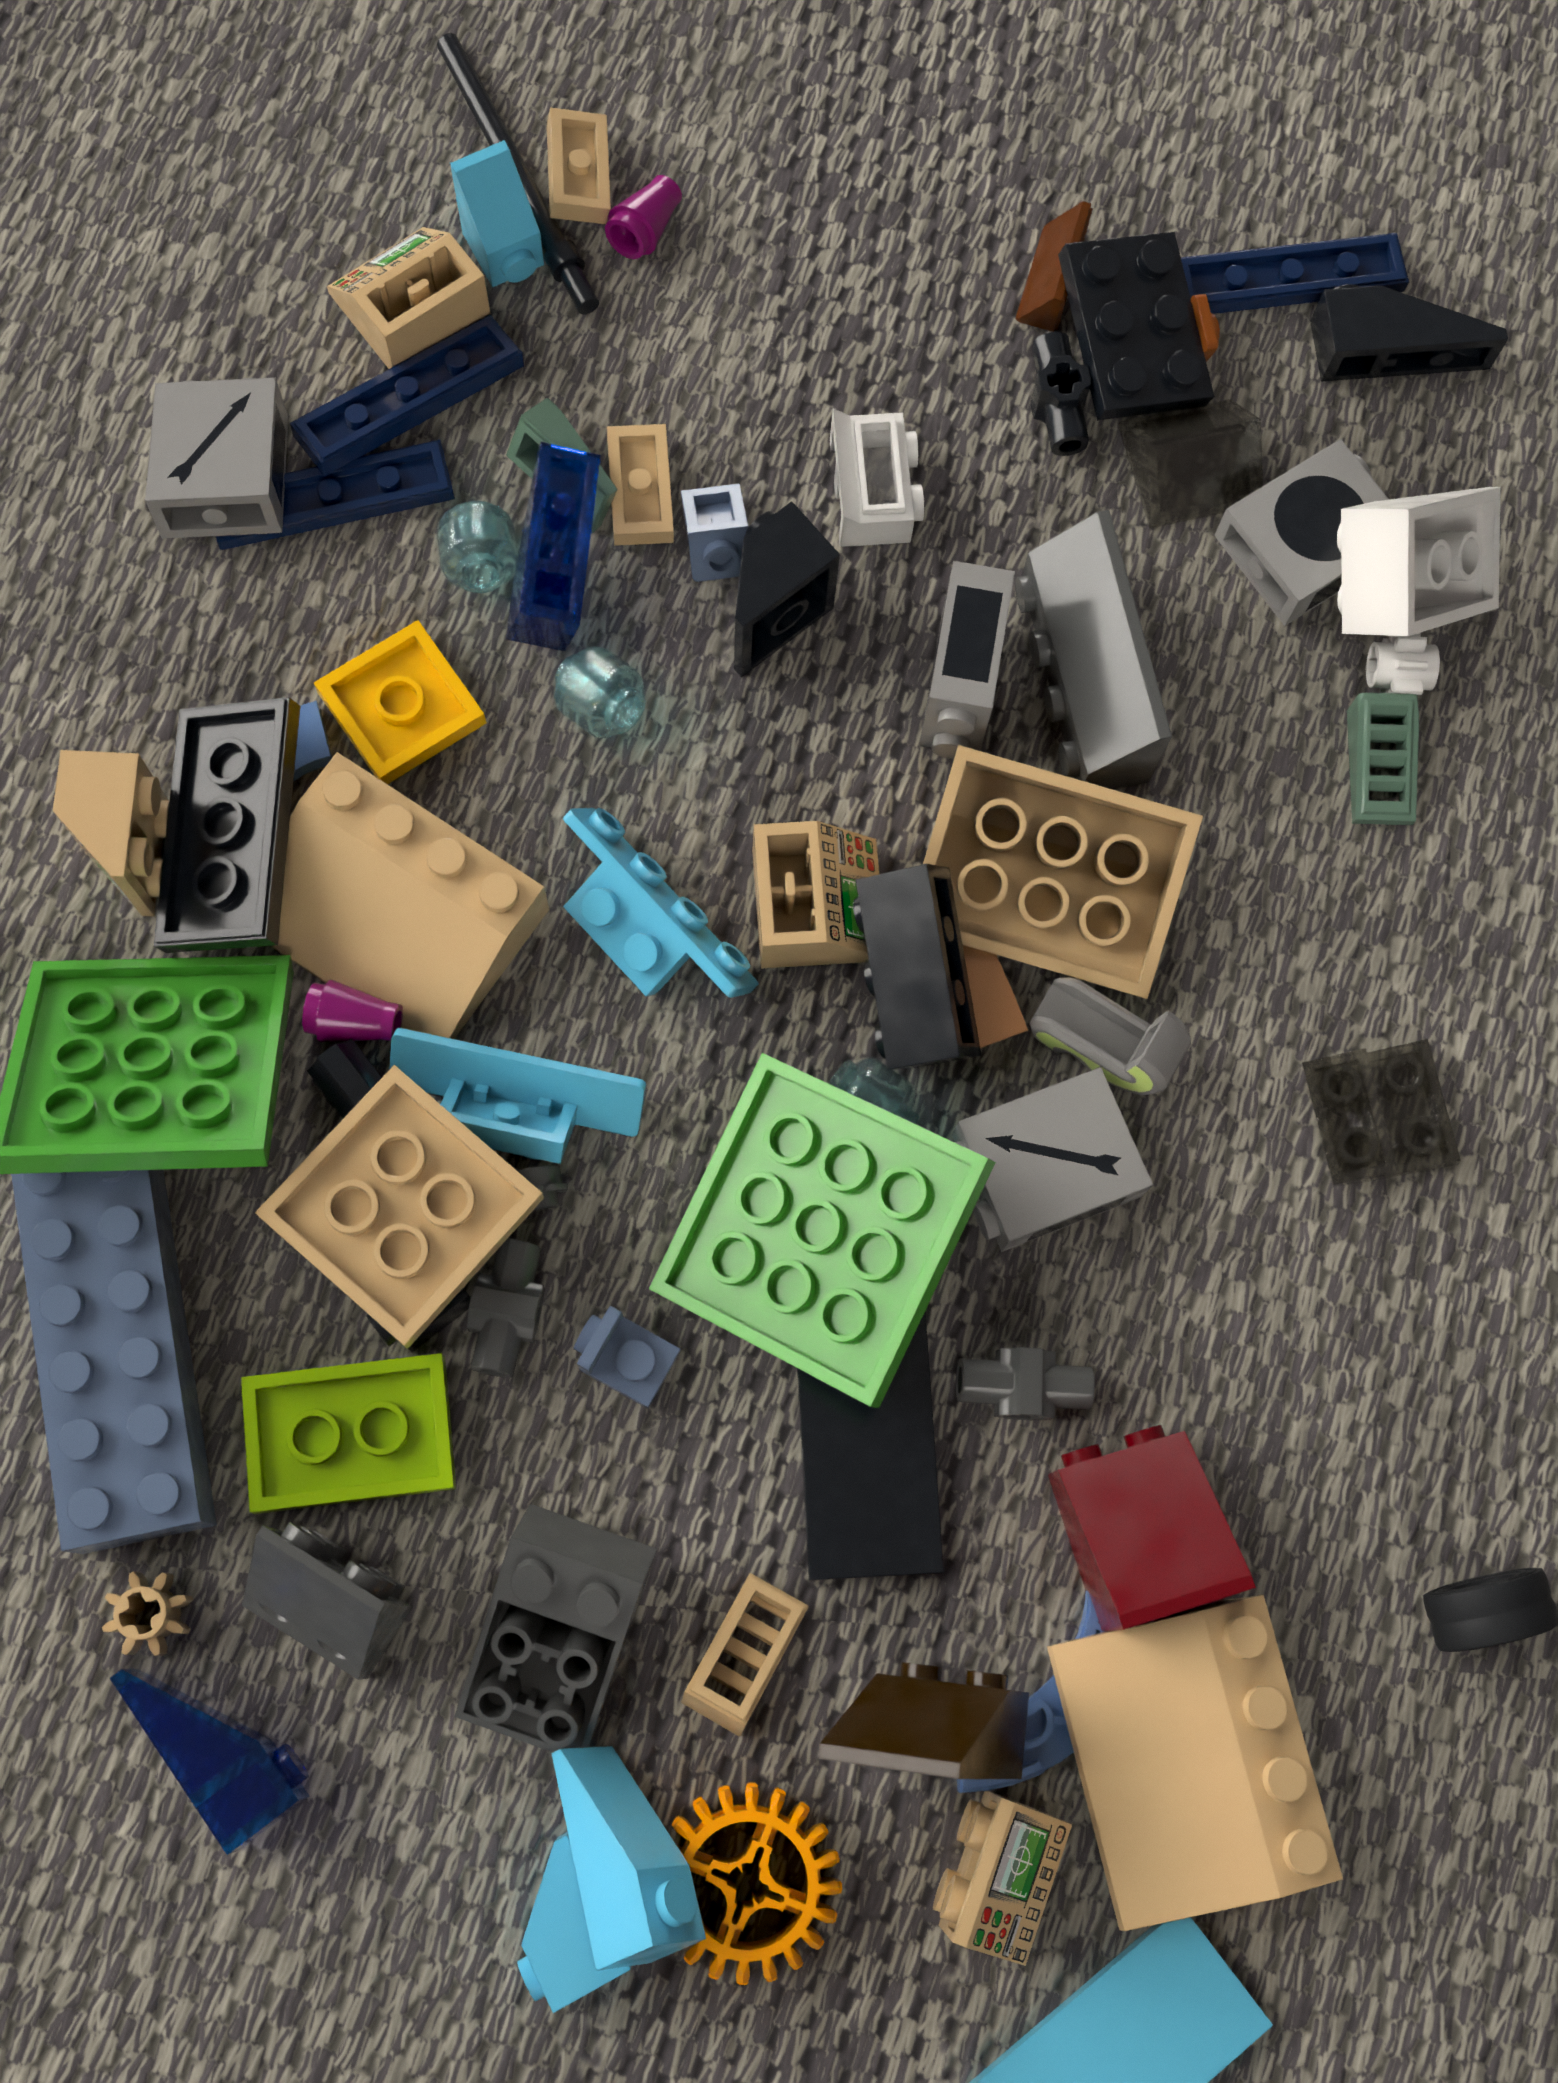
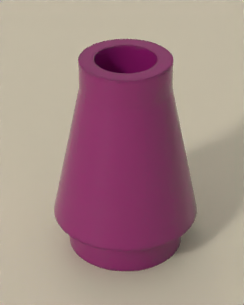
M657 175L648 185L609 211L608 222L605 225V234L611 246L619 254L629 259H638L642 255H649L655 250L674 209L682 200V193L676 182L668 176Z
M330 979L325 985L313 983L310 986L304 1002L302 1026L305 1033L316 1035L319 1042H341L351 1038L353 1041H391L395 1030L402 1026L403 1007L401 1004L387 1002Z

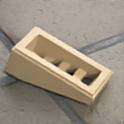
M750 1573L688 1684L681 1702L735 1735L741 1736L809 1606ZM750 1601L785 1621L780 1632L745 1612ZM737 1626L772 1646L768 1655L766 1656L732 1637ZM723 1652L758 1671L754 1681L719 1663L718 1661ZM709 1678H713L745 1697L741 1705L739 1706L705 1687Z

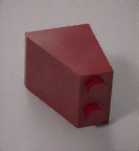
M1162 1425L1146 1428L1123 1436L1127 1449L1104 1456L1099 1444L1084 1447L1061 1455L1065 1468L1048 1474L1085 1590L1089 1591L1102 1631L1125 1630L1256 1588L1251 1572L1185 1431L1165 1437Z

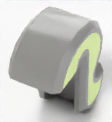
M1071 977L1058 978L1053 981L1029 1023L1033 1036L1056 1054L1070 1053L1089 1071L1101 1067L1109 1084L1121 1090L1139 1095L1163 1092L1191 1045V1037L1187 1027L1182 1020L1169 1010L1156 1018L1151 1025L1084 982Z

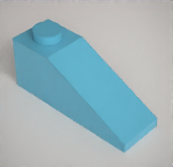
M612 1746L567 1748L551 1753L596 1971L649 1964L705 1940V1931L690 1866Z

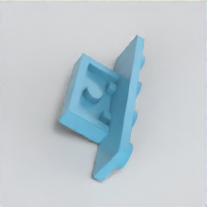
M574 808L568 811L563 817L564 822L602 863L563 907L645 996L655 995L690 957L721 991L730 998L749 994L755 989L759 983L748 971L750 963L743 953L732 944L721 942L706 926L708 918L705 913L688 898L679 897L666 884L664 880L667 876L663 868L647 854L637 853L623 838L625 829L613 815L601 808Z
M397 1028L391 1038L389 1070L395 1065L425 1092L444 1096L440 1105L493 1150L521 1155L529 1159L561 1164L575 1125L631 1137L638 1134L646 1092V1082L642 1079L404 1028Z

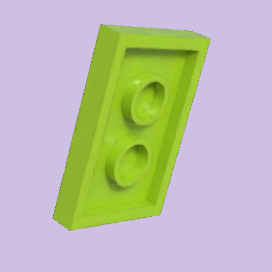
M443 1353L241 1377L250 1513H269L456 1489L446 1362Z

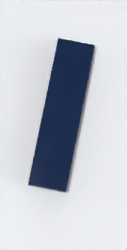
M1397 233L1181 257L1190 298L1193 295L1206 294L1212 314L1319 302L1324 290L1334 289L1345 284H1354L1359 287L1384 286L1398 292H1404L1409 284Z
M489 314L290 423L293 437L322 474L327 476L524 367L523 353Z
M441 440L362 456L327 476H324L317 466L285 473L282 533L216 536V540L220 550L454 500L455 497Z

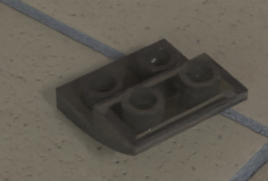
M1428 1039L1368 1053L1366 1048L1302 1062L1333 1187L1459 1165L1461 1160Z

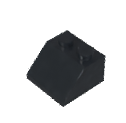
M792 501L775 514L772 511H768L760 515L748 527L743 539L734 641V670L741 678L834 608L840 554Z

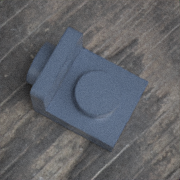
M740 484L681 490L682 511L689 545L693 580L700 582L739 577L743 539L748 529Z
M609 1306L602 1319L594 1314L589 1318L574 1345V1350L582 1354L577 1362L581 1372L647 1409L651 1406L681 1352V1349L626 1319L621 1311L612 1306Z

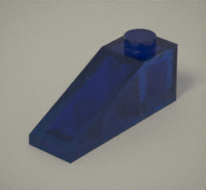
M540 442L513 580L506 640L566 651L578 630L581 621L601 455Z
M121 1669L110 1677V1680L227 1855L241 1850L310 1797L301 1784L309 1778V1774L298 1755L287 1743L277 1748L274 1742L265 1735L139 1669Z

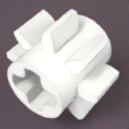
M1421 633L1411 636H1389V639L1383 638L1382 642H1373L1370 646L1366 663V680L1369 688H1380V693L1422 695L1423 690H1433L1438 679L1440 667L1438 647L1433 644H1427V637H1420Z

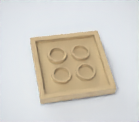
M393 1065L262 1204L255 1214L408 1349L544 1199V1196L538 1188L397 1066Z

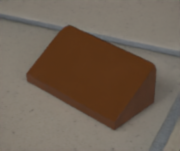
M1083 201L1044 226L1015 319L1018 322L1052 332L1058 330L1068 297L1058 254L1065 243L1085 241L1093 208H1090L1091 203Z

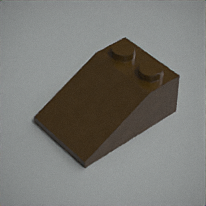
M901 1662L900 1676L877 1673L820 1742L818 1759L954 1779H1022L1029 1692L1007 1690L1009 1675L967 1670L966 1684L941 1681L942 1667Z

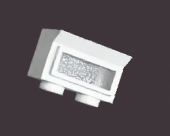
M833 408L830 451H835L836 456L834 489L835 497L840 499L841 507L840 547L911 543L914 521H923L924 518L923 488L921 484L911 485L909 468H916L918 466L916 431H905L903 413L849 416Z

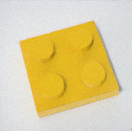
M419 620L314 682L317 693L374 776L386 784L391 783L487 724L484 712Z

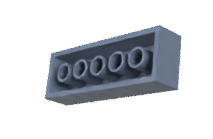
M164 1170L11 1174L61 1551L86 1554L217 1526Z

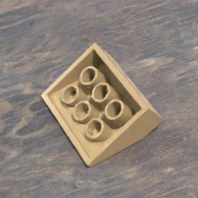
M958 745L923 864L943 866L950 869L963 945L1148 999L1203 816Z
M336 752L300 798L290 816L278 945L271 947L283 955H290L293 962L325 983L332 979L387 1002L401 1004L403 1007L401 1028L455 1039L547 914L549 906L543 885Z
M1264 1595L1229 1599L1175 1613L1125 1630L1105 1631L1047 1646L1119 1930L1128 1931L1279 1899L1343 1879Z

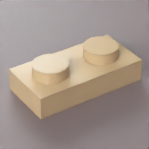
M550 108L547 120L550 218L606 224L608 222V213L611 210L607 115Z
M666 424L607 426L609 475L611 481L618 489L611 503L614 546L674 543Z

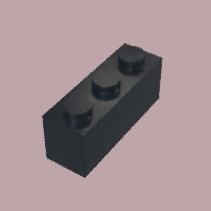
M922 864L856 879L858 897L854 900L853 911L859 930L865 934L869 959L864 964V976L869 992L876 998L879 1022L875 1026V1041L880 1055L886 1059L887 1069H913L982 1056L950 869L932 864Z

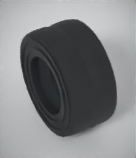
M1522 1568L1479 1576L1433 1589L1423 1595V1602L1427 1617L1431 1622L1435 1644L1439 1651L1443 1652L1469 1651L1502 1645L1548 1632L1558 1626L1557 1608L1551 1597L1547 1576L1542 1568Z

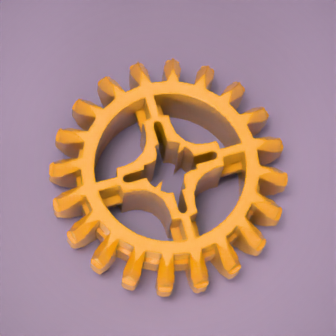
M748 1782L746 1784V1804L733 1805L730 1787L722 1785L718 1788V1795L723 1809L712 1813L707 1801L702 1796H698L693 1800L692 1805L702 1821L695 1828L686 1818L679 1815L672 1821V1827L676 1833L686 1839L682 1847L678 1845L677 1847L688 1862L690 1871L705 1877V1881L720 1888L726 1898V1906L718 1933L711 1930L702 1921L706 1939L687 1947L684 1953V1960L689 1965H693L700 1959L705 1949L714 1953L709 1964L708 1975L715 1980H718L722 1975L726 1959L737 1961L735 1972L738 1985H747L749 1982V1962L761 1961L765 1980L772 1982L777 1979V1969L773 1960L774 1956L783 1952L789 1966L794 1970H798L803 1966V1960L800 1952L794 1946L797 1940L802 1938L811 1948L816 1950L823 1946L824 1940L822 1936L810 1926L813 1918L824 1923H835L837 1919L836 1910L827 1904L819 1902L820 1894H840L842 1892V1882L833 1877H821L820 1870L833 1867L839 1863L840 1858L835 1849H827L815 1853L813 1846L824 1840L829 1831L824 1823L815 1824L806 1832L800 1829L799 1826L807 1818L810 1807L805 1802L800 1801L795 1805L787 1817L780 1813L785 1802L786 1793L779 1787L774 1788L770 1795L768 1807L757 1805L759 1790L756 1782ZM738 1822H757L747 1847L737 1856L726 1858L715 1854L709 1855L698 1850L709 1836L725 1826ZM777 1830L792 1841L802 1856L803 1863H805L806 1876L804 1892L789 1887L788 1883L774 1877L769 1870V1858ZM762 1847L757 1860L759 1880L768 1886V1890L780 1895L764 1890L759 1897H756L752 1892L753 1900H743L738 1915L733 1917L737 1906L736 1884L727 1879L726 1874L713 1869L730 1874L734 1868L738 1867L743 1873L742 1864H752L757 1849ZM768 1907L782 1912L785 1909L795 1913V1916L783 1929L768 1938L752 1942L738 1941L739 1935L743 1931L750 1915L758 1909Z

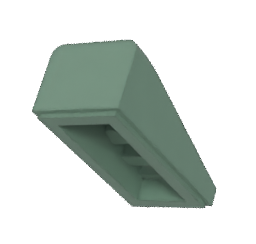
M546 398L521 415L506 456L581 524L594 533L602 525L618 489L562 411L549 398ZM588 490L596 496L593 502L587 495Z
M1360 693L1347 709L1352 824L1413 825L1416 822L1418 696L1416 694ZM1371 722H1372V723H1395V725H1391V724H1371ZM1370 742L1396 743V750L1370 749ZM1370 768L1398 769V776L1370 775ZM1369 791L1399 792V801L1369 800Z

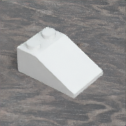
M1485 487L1374 501L1341 509V523L1337 532V545L1341 552L1342 585L1338 592L1337 602L1338 609L1342 614V634L1411 636L1499 608L1500 487Z

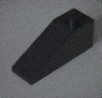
M1345 284L1334 289H1326L1323 291L1310 320L1321 382L1489 370L1508 341L1505 328L1384 286L1359 287L1354 284Z

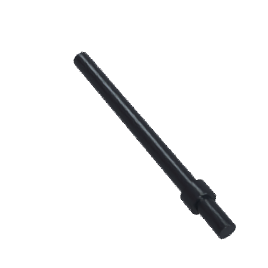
M453 33L443 35L437 42V48L490 146L505 140L510 149L540 230L541 242L546 250L544 261L553 278L557 282H563L580 314L586 315L593 312L599 306V300L583 272L585 262L573 241L565 239L555 218H550V209L458 37Z

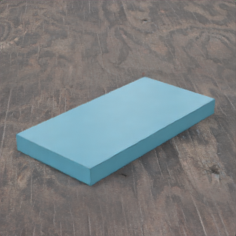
M1189 1917L1151 1926L969 2083H1208L1269 2030L1273 2024L1197 1924Z

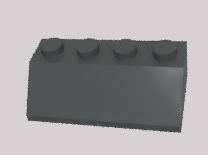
M1109 510L1099 511L1029 551L1022 576L1016 577L1015 592L1021 613L1030 612L1035 630L1031 631L1029 635L1033 663L1037 668L1045 667L1049 686L1044 688L1046 713L1051 723L1059 721L1064 742H1060L1058 746L1062 773L1064 776L1074 777V779L1113 790L1149 783L1172 738L1111 514Z

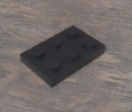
M1175 232L1065 243L1058 257L1084 366H1088L1090 373V392L1097 421L1206 407L1215 396Z

